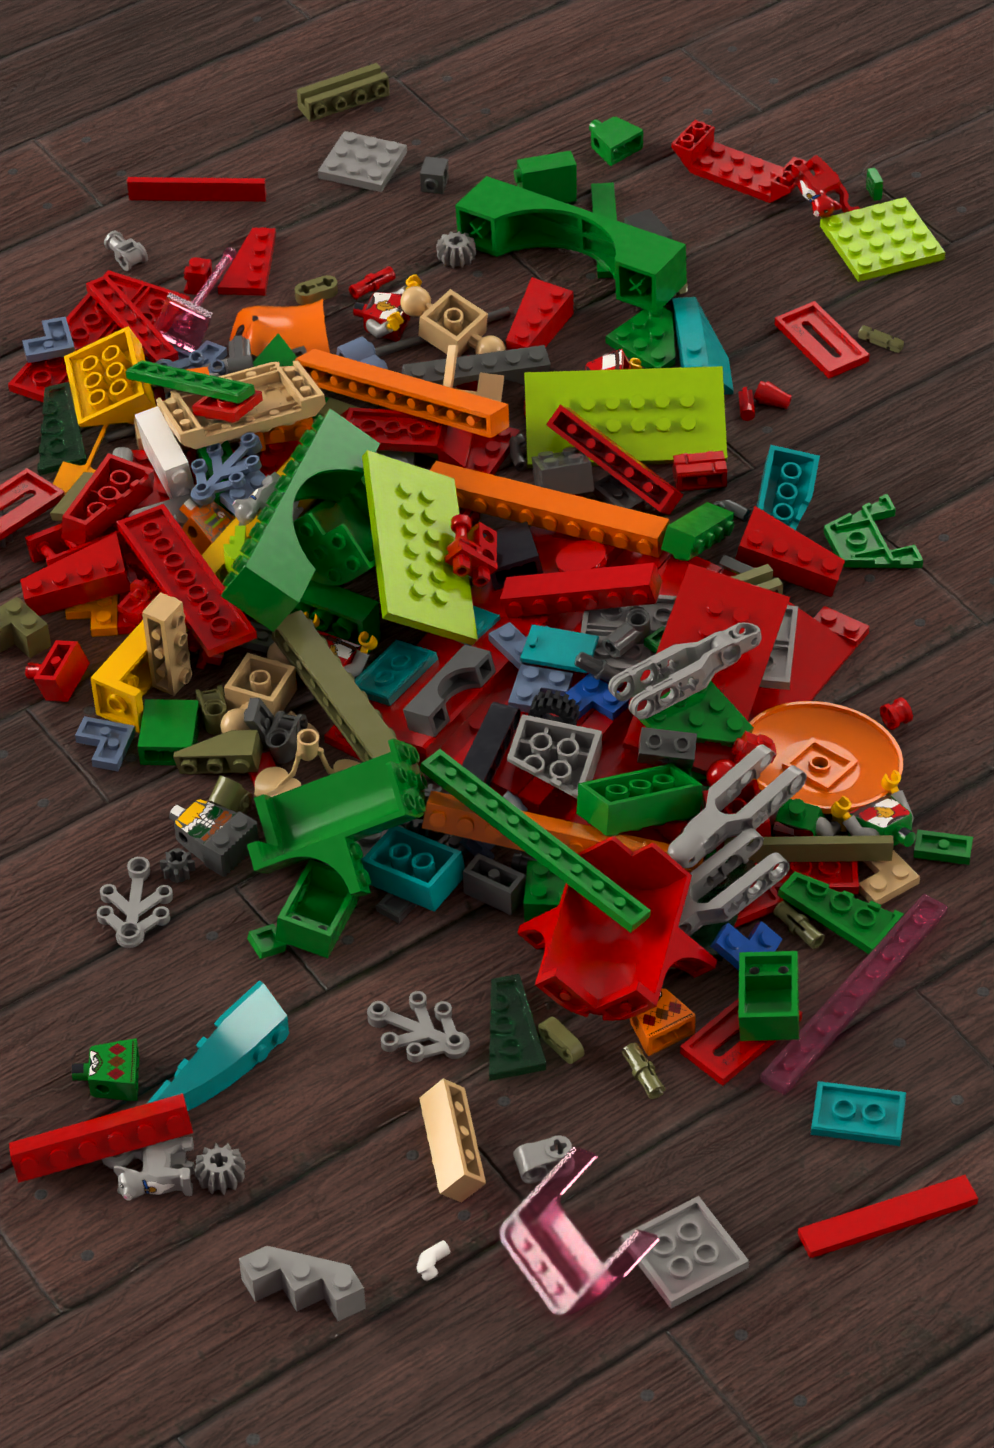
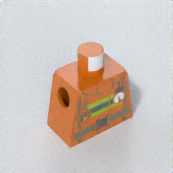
M189 498L179 508L188 518L182 529L201 555L236 518L214 501L199 508Z

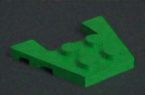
M888 494L879 497V501L874 504L869 502L863 505L862 510L853 515L848 513L824 526V535L834 554L845 560L843 567H923V558L916 545L889 550L874 522L895 516L896 509Z

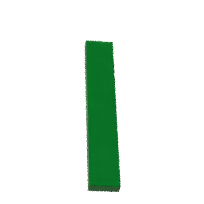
M614 183L591 184L593 213L617 221ZM596 260L598 278H613L611 272L600 261Z
M143 360L126 370L127 379L234 403H241L255 394V388L252 384Z

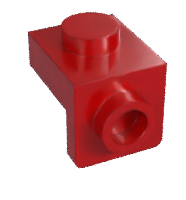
M745 730L742 738H737L733 744L731 752L734 756V762L736 764L739 763L747 753H750L761 744L773 750L777 755L775 743L765 735L759 734L757 736Z

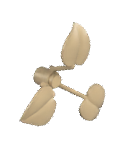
M290 711V712L287 714V715L297 716V715H296L294 712H292V711ZM308 723L307 729L301 730L297 735V751L291 772L288 774L281 767H268L256 777L254 796L258 797L264 794L273 797L301 786L300 781L293 778L300 759L311 761L319 755L326 772L330 775L360 763L350 759H342L335 762L333 769L330 768L324 755V749L319 747V732Z

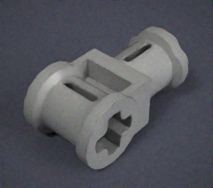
M116 230L111 231L105 238V247L114 251L115 260L119 262L123 270L129 271L132 266L148 261V255L144 246L139 242L136 243L132 238L125 240L123 235Z

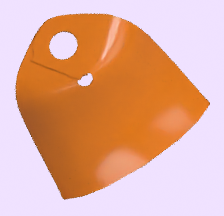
M323 298L314 303L301 306H251L243 308L237 314L230 341L236 336L239 327L244 325L242 336L245 339H249L251 354L257 357L278 333L291 350L304 346L307 352L317 349L330 353L323 310V300L325 299ZM253 316H257L258 320L253 321Z

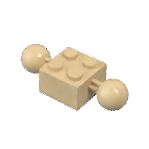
M409 287L403 292L400 300L403 311L409 316L420 317L419 336L447 354L448 345H458L457 357H460L470 347L475 349V354L506 350L505 344L500 338L492 335L482 337L486 333L488 313L450 289L434 304H431L429 293L422 287Z
M275 642L270 645L267 651V658L247 653L225 685V703L228 712L225 713L221 720L222 734L231 730H251L244 722V712L248 708L250 698H260L275 717L278 711H284L297 691L296 667L290 664Z

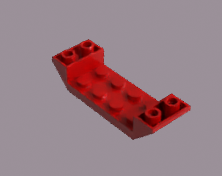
M694 120L671 144V148L690 173L768 203L791 193L795 189L796 183L787 181L786 177L798 166L807 162L793 157L783 168L742 151L714 142L715 127Z
M349 407L340 415L378 441L380 445L377 450L438 453L439 462L465 468L474 438L472 432L397 410Z

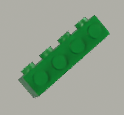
M709 502L704 503L667 526L661 550L674 554V558L678 560L689 561L731 535L735 524L732 521L734 512Z

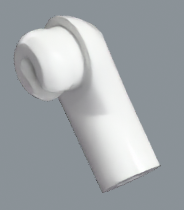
M444 1240L422 1252L419 1257L417 1271L421 1273L425 1281L438 1275V1270L434 1265L437 1261L451 1253L449 1246Z

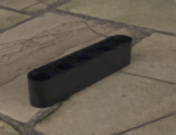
M497 702L491 704L462 764L464 768L488 786H490L518 727L521 710L518 707Z

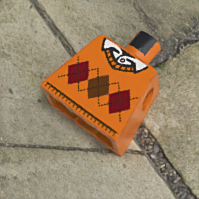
M664 988L661 989L657 1007L630 1018V1023L648 1056L695 1034L696 1015Z

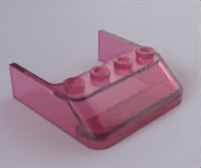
M575 1146L570 1149L505 1220L499 1232L501 1243L553 1313L561 1316H570L606 1297L660 1240L656 1234L636 1229L605 1263L602 1261L560 1203L562 1194L597 1157L593 1152Z

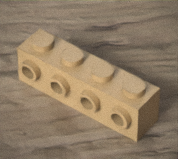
M160 592L142 612L152 687L175 696L184 684L189 683L192 677L185 614L182 601Z
M442 1079L419 1099L439 1192L462 1203L485 1185L486 1181L465 1088Z

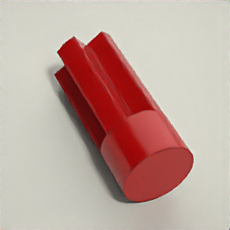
M743 387L742 391L738 392L740 416L744 421H750L755 418L753 390H747V387Z

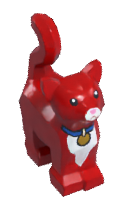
M818 155L809 159L805 164L803 163L786 177L787 181L795 182L802 195L811 202L813 213L816 217H830L834 210L841 209L845 213L860 209L859 206L851 207L848 204V192L841 183L838 174ZM809 170H813L815 172V176H813V174ZM832 193L839 194L840 202L838 203L827 195Z

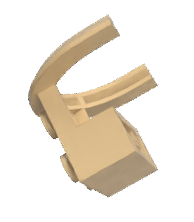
M448 345L443 386L453 388L458 345ZM480 372L477 392L461 391L501 402L504 376Z

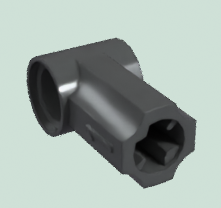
M242 335L234 336L229 341L228 374L253 367L249 339H245Z
M638 608L629 611L626 615V621L603 639V647L613 658L621 657L635 644L644 643V639L651 634L649 613L644 609Z

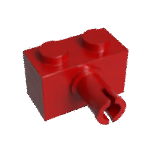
M56 640L42 664L28 663V666L25 668V675L30 680L34 679L46 701L68 702L90 662L78 641Z

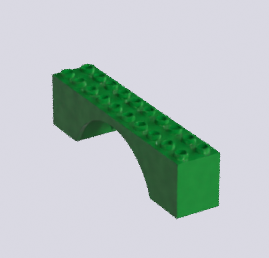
M486 176L455 205L457 232L460 231L461 234L469 233V237L474 238L476 250L496 257L515 250L534 247L564 248L583 253L600 261L611 272L615 279L617 300L648 311L658 313L687 283L686 244Z
M329 409L324 416L319 414L311 426L313 429H307L300 438L299 442L302 445L299 444L291 455L294 460L291 459L283 470V473L286 475H282L274 486L277 492L274 490L266 501L269 507L265 506L257 519L260 523L257 522L249 533V536L252 538H248L240 549L243 555L240 554L231 566L234 572L230 571L222 583L226 587L221 597L273 632L300 602L316 570L298 542L293 525V503L304 499H324L340 503L364 475L363 454L367 450L376 453L380 445L378 441L332 409Z

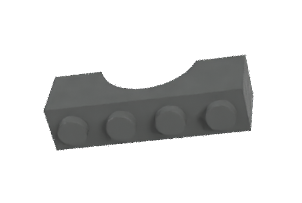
M464 645L403 709L409 730L435 737L450 721L445 705L446 702L453 695L463 690L481 688L496 672L491 652Z

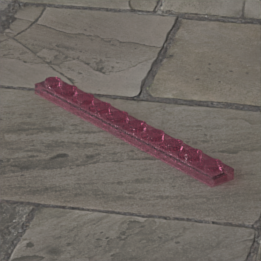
M923 894L799 1031V1040H791L762 1072L761 1082L786 1095L947 914L948 906Z

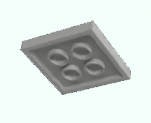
M344 131L319 168L318 178L382 192L407 154V145Z
M699 1196L621 1235L623 1246L671 1309L749 1268L747 1257Z

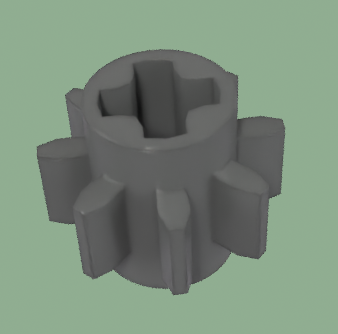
M180 848L172 849L169 852L166 851V860H160L164 879H170L176 883L189 880V871L196 870L191 852L186 853Z

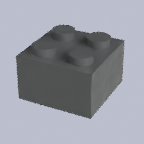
M576 447L564 448L563 452L558 453L544 451L540 452L538 456L532 457L535 486L571 495L594 491L591 461Z

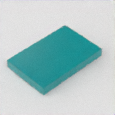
M396 640L355 679V683L361 691L367 694L369 700L391 706L438 660L437 652Z
M818 1081L811 1135L900 1146L906 1092Z

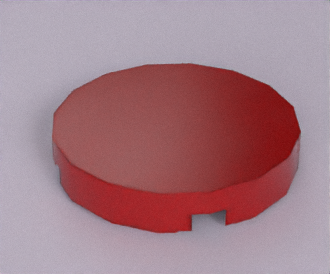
M585 540L569 544L561 549L556 556L555 562L558 571L564 572L604 568L608 557L602 544L596 541Z

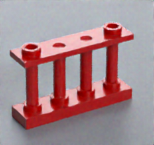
M117 522L96 539L82 545L62 539V523L25 537L31 560L36 563L46 559L47 566L114 533L118 535L124 555L133 551L118 530Z

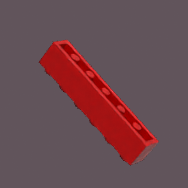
M560 404L546 425L659 512L670 515L683 497L680 491L570 408Z
M655 563L506 577L500 601L508 618L657 604L662 580Z
M179 1094L10 1142V1157L17 1181L20 1183L192 1134L193 1129L184 1095Z

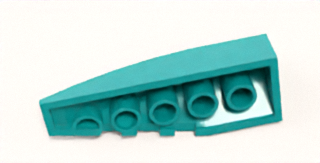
M696 297L672 298L681 368L723 366L724 395L733 394L729 358Z
M770 445L764 466L757 507L796 530L813 496L820 456Z
M259 980L214 1023L217 1029L208 1039L204 1036L196 1044L197 1048H199L190 1061L184 1058L177 1067L174 1080L172 1082L166 1080L147 1103L183 1094L187 1109L190 1111L228 1088L250 1071L258 1062L264 1061L275 1046L286 1040L289 1034L288 1016L263 982Z

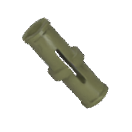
M781 901L775 907L773 914L789 927V931L793 935H798L812 949L818 948L823 943L825 936L809 923V918L806 915L799 914L787 901ZM793 919H794L797 923H799V924L805 929V931H804L800 926H798V925L793 921Z
M631 1043L624 1047L622 1055L631 1066L634 1079L642 1084L648 1097L656 1099L663 1095V1091L666 1089L655 1073V1066L644 1056L639 1044Z

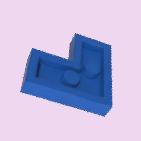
M590 673L566 692L569 695L568 700L573 698L576 701L575 705L580 707L578 720L593 708L613 721L629 707L630 699L619 701L609 692L607 683L600 679H595L594 675Z
M762 921L754 926L748 938L728 922L722 926L711 947L739 970V952H774L781 943L782 938Z

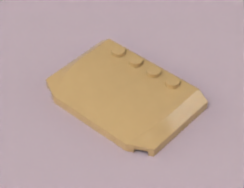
M293 361V366L280 367L279 362H270L219 376L225 379L252 384L255 390L262 391L263 401L234 423L193 415L192 405L203 398V395L174 389L170 391V398L164 401L161 398L156 399L157 406L180 443L193 449L217 443L223 444L224 441L231 439H241L242 435L248 432H268L274 427L292 425L296 421L316 416L326 404L323 392L299 361Z

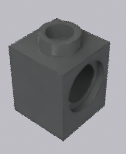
M425 157L420 172L421 192L443 194L449 178L448 159Z

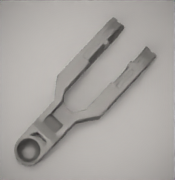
M737 623L724 631L715 632L698 642L674 644L616 674L609 681L608 690L619 701H626L632 698L628 707L629 711L638 719H647L705 689L715 673L734 664L742 654L760 644L762 639L760 628L751 623ZM745 628V631L739 634L740 629ZM646 670H650L649 677L641 681L640 677L642 673ZM623 682H627L625 690L617 693L618 686ZM670 688L669 695L666 698L660 699L663 690ZM647 700L646 707L637 711L638 704Z
M763 744L757 746L709 788L706 808L686 825L682 834L672 841L668 847V855L683 868H690L716 849L727 838L738 836L746 829L753 828L756 830L803 787L807 778L806 773L792 765L736 814L720 812L741 794V790L754 778L757 780L760 777V773L767 768L773 756L776 755L773 750Z
M746 829L690 872L692 878L678 927L691 936L703 925L729 921L780 881L788 873L789 863L779 853H772L708 903H697L700 898L727 878V874L740 864L747 863L749 861L748 858L762 846L764 838L755 829ZM777 864H779L778 867H777L775 870L772 871V869H773Z

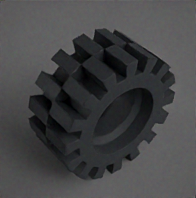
M547 690L546 694L541 691L538 695H535L528 716L576 725L580 715V707L575 705L576 701L573 698L568 700L569 695L566 693L564 696H561V691L556 690L555 694H552V690Z

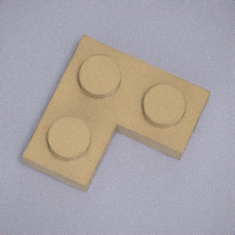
M893 850L892 861H863L875 874L859 883V893L868 902L871 900L882 905L918 885L920 876Z

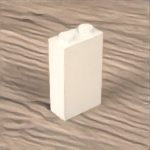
M156 406L135 414L144 451L169 498L173 499L190 494L195 486L188 460L159 407Z

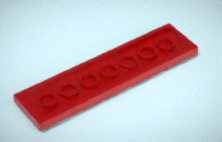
M164 504L117 521L118 530L161 591L183 602L185 625L209 658L257 638L255 628L242 610L221 597L225 587Z

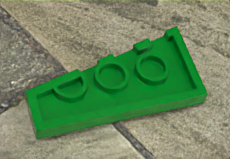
M794 872L778 892L779 897L870 956L882 945L904 916V913L894 910L893 913L882 909L881 904L871 900L867 903L856 899L853 893L845 890L838 892L830 889L829 884L798 872Z

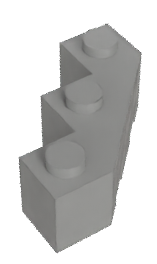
M271 1246L262 1247L239 1258L242 1281L255 1302L283 1289L296 1312L325 1299L338 1321L366 1309L364 1287L348 1264Z

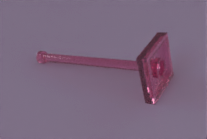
M227 247L223 251L222 259L192 303L172 293L168 294L155 327L167 341L190 352L197 350L202 345L214 313L202 308L201 305L230 262H233L236 257L237 251L234 248Z

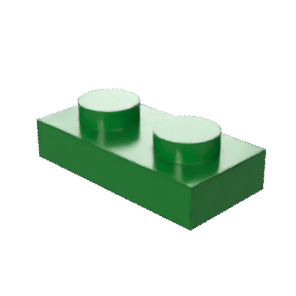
M917 829L914 858L969 865L973 837Z

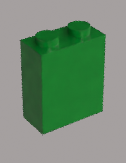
M571 150L517 160V169L514 170V179L517 187L564 203L577 201V164Z
M145 699L138 741L140 765L177 766L173 758L174 752L197 744L201 721L199 700Z

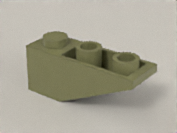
M231 730L174 752L173 758L180 774L258 772L263 745L257 730Z

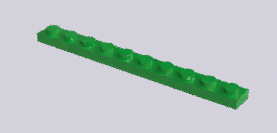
M439 749L421 763V772L630 933L650 917L651 910L444 751Z

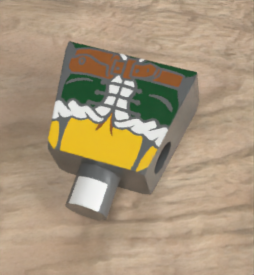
M199 799L187 810L179 805L174 806L170 811L169 819L175 822L176 840L204 862L202 845L228 822L236 812Z

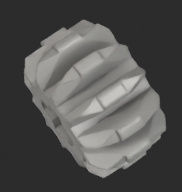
M450 231L449 235L443 234L437 242V257L440 262H443L444 266L451 265L452 268L456 266L463 268L464 264L471 265V260L475 259L474 238L469 237V233L461 234L460 231L457 233Z
M215 1143L214 1149L211 1150L204 1147L203 1155H197L194 1172L202 1189L209 1188L211 1194L216 1190H220L225 1195L227 1188L236 1190L237 1183L243 1182L246 1165L238 1149L232 1150L229 1143L220 1148Z

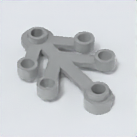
M134 857L127 864L128 874L132 879L129 902L117 892L116 887L112 884H106L100 888L101 900L105 903H113L127 918L126 922H123L114 915L112 907L105 905L97 910L98 922L103 925L109 924L117 931L116 940L119 945L125 948H133L140 945L144 940V933L156 924L163 926L170 921L169 909L160 906L153 910L152 915L138 923L139 916L158 903L167 904L173 900L172 888L168 885H161L156 889V892L141 901L143 883L151 873L150 863L144 857Z
M415 991L409 996L410 1008L415 1011L419 1023L390 1011L389 1006L382 1001L373 1002L367 1009L368 1022L371 1026L381 1028L391 1024L410 1032L398 1036L394 1032L384 1033L381 1036V1047L386 1052H393L399 1047L407 1046V1059L417 1063L422 1061L423 1058L445 1053L448 1058L459 1059L469 1050L470 1042L467 1035L456 1031L451 1018V1004L441 1001L434 1007L435 1017L441 1021L444 1029L443 1033L434 1029L426 1008V995L421 991ZM446 1010L447 1012L441 1013L439 1011ZM430 1040L435 1043L423 1047V1045L418 1042ZM413 1051H418L419 1053H418V1054H412L411 1052H413Z

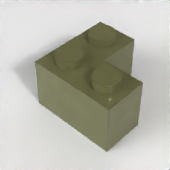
M15 597L0 606V653L16 645L24 654L32 658L51 647L48 624L19 597Z

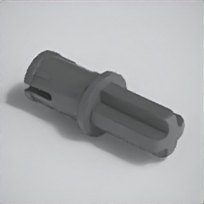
M580 652L575 658V666L594 675V678L597 680L602 679L609 683L612 677L621 672L608 665L606 660L600 661L585 652ZM621 683L618 686V689L621 688L624 683Z

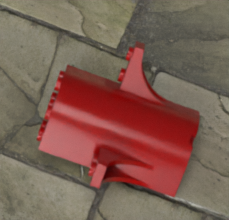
M614 836L577 854L651 910L650 917L630 933L565 883L559 906L521 924L517 933L535 949L538 950L545 947L535 986L567 1010L587 1018L589 1013L601 1015L605 1021L629 1019L657 1007L663 981L670 967L681 969L695 978L715 969L717 959L678 927L692 875L655 843H650L633 852Z

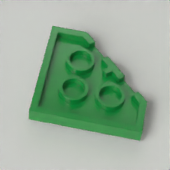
M664 307L658 313L644 309L606 335V344L615 350L623 349L625 355L630 359L638 358L641 361V366L646 369L671 368L675 365L672 312Z
M710 681L705 689L647 719H639L646 728L697 733L696 743L704 744L705 741L721 743V746L733 747L737 738L741 739L745 730L752 733L754 729L712 681ZM670 691L660 697V699L666 698Z

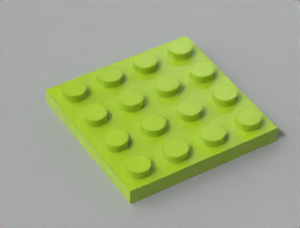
M906 197L820 219V227L858 282L945 260V251Z

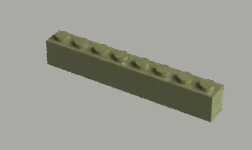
M302 610L289 614L276 630L272 631V639L290 664L296 667L298 675L362 762L391 752L388 740L397 739L394 730L388 728L379 710L374 709L369 702L367 694L356 685L353 675L342 666L339 656L334 655L330 650L326 639L316 631L313 621L310 618L307 619Z

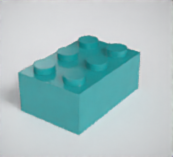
M399 826L390 828L361 860L363 868L367 870L370 876V885L434 912L462 881L463 870L465 869L461 851Z

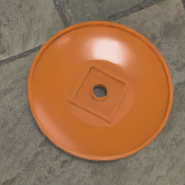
M819 701L790 702L769 708L749 722L754 727L752 734L757 736L762 734L771 738L773 743H775L777 752L773 762L760 773V777L757 779L760 790L766 788L788 767L794 765L804 771L807 778L803 787L790 799H801L804 803L818 806L822 809L823 814H832V805L835 801L838 802L842 796L847 797L851 801V808L848 810V812H851L856 808L868 805L882 798L887 793L891 795V791H887L882 787V778L886 773L889 780H891L893 770L898 771L902 776L903 756L895 738L877 721L849 707Z

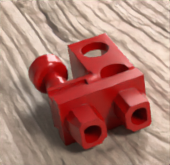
M464 514L455 515L451 519V530L455 533V540L446 548L449 554L445 556V563L453 566L454 574L459 577L469 575L473 578V584L482 588L490 582V575L498 569V563H496L497 532L481 522L471 528V518Z

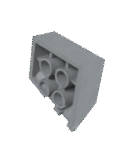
M522 714L507 761L577 798L578 783L593 780L602 753V731Z

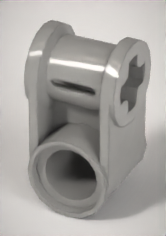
M553 1136L538 1142L526 1143L516 1148L513 1153L520 1176L525 1183H536L545 1178L565 1174L573 1166V1157L571 1156L572 1144L565 1136ZM555 1144L558 1145V1150H555Z

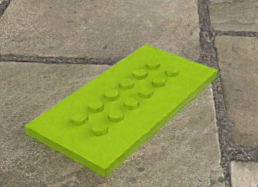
M723 366L524 372L528 468H533L532 457L538 456L540 452L552 451L553 453L563 452L564 448L574 447L546 425L560 404L573 410L644 465L673 464V455L703 453L707 451H723L725 461L727 462ZM587 457L591 461V466H599L593 460Z
M367 450L362 456L382 619L473 645L478 640L469 575L459 577L453 573V566L445 563V556L449 554L446 548L455 540V533L451 530V519L453 516L460 514L455 479Z

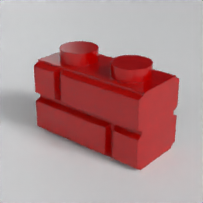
M723 451L673 455V477L676 489L678 491L727 487V466Z

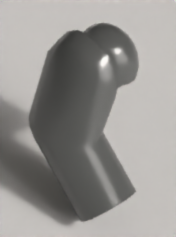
M520 433L515 437L512 436L509 440L510 458L517 471H523L527 468V462L520 450L527 442Z
M731 500L713 503L716 506L734 512L735 517L744 521L750 515V509Z

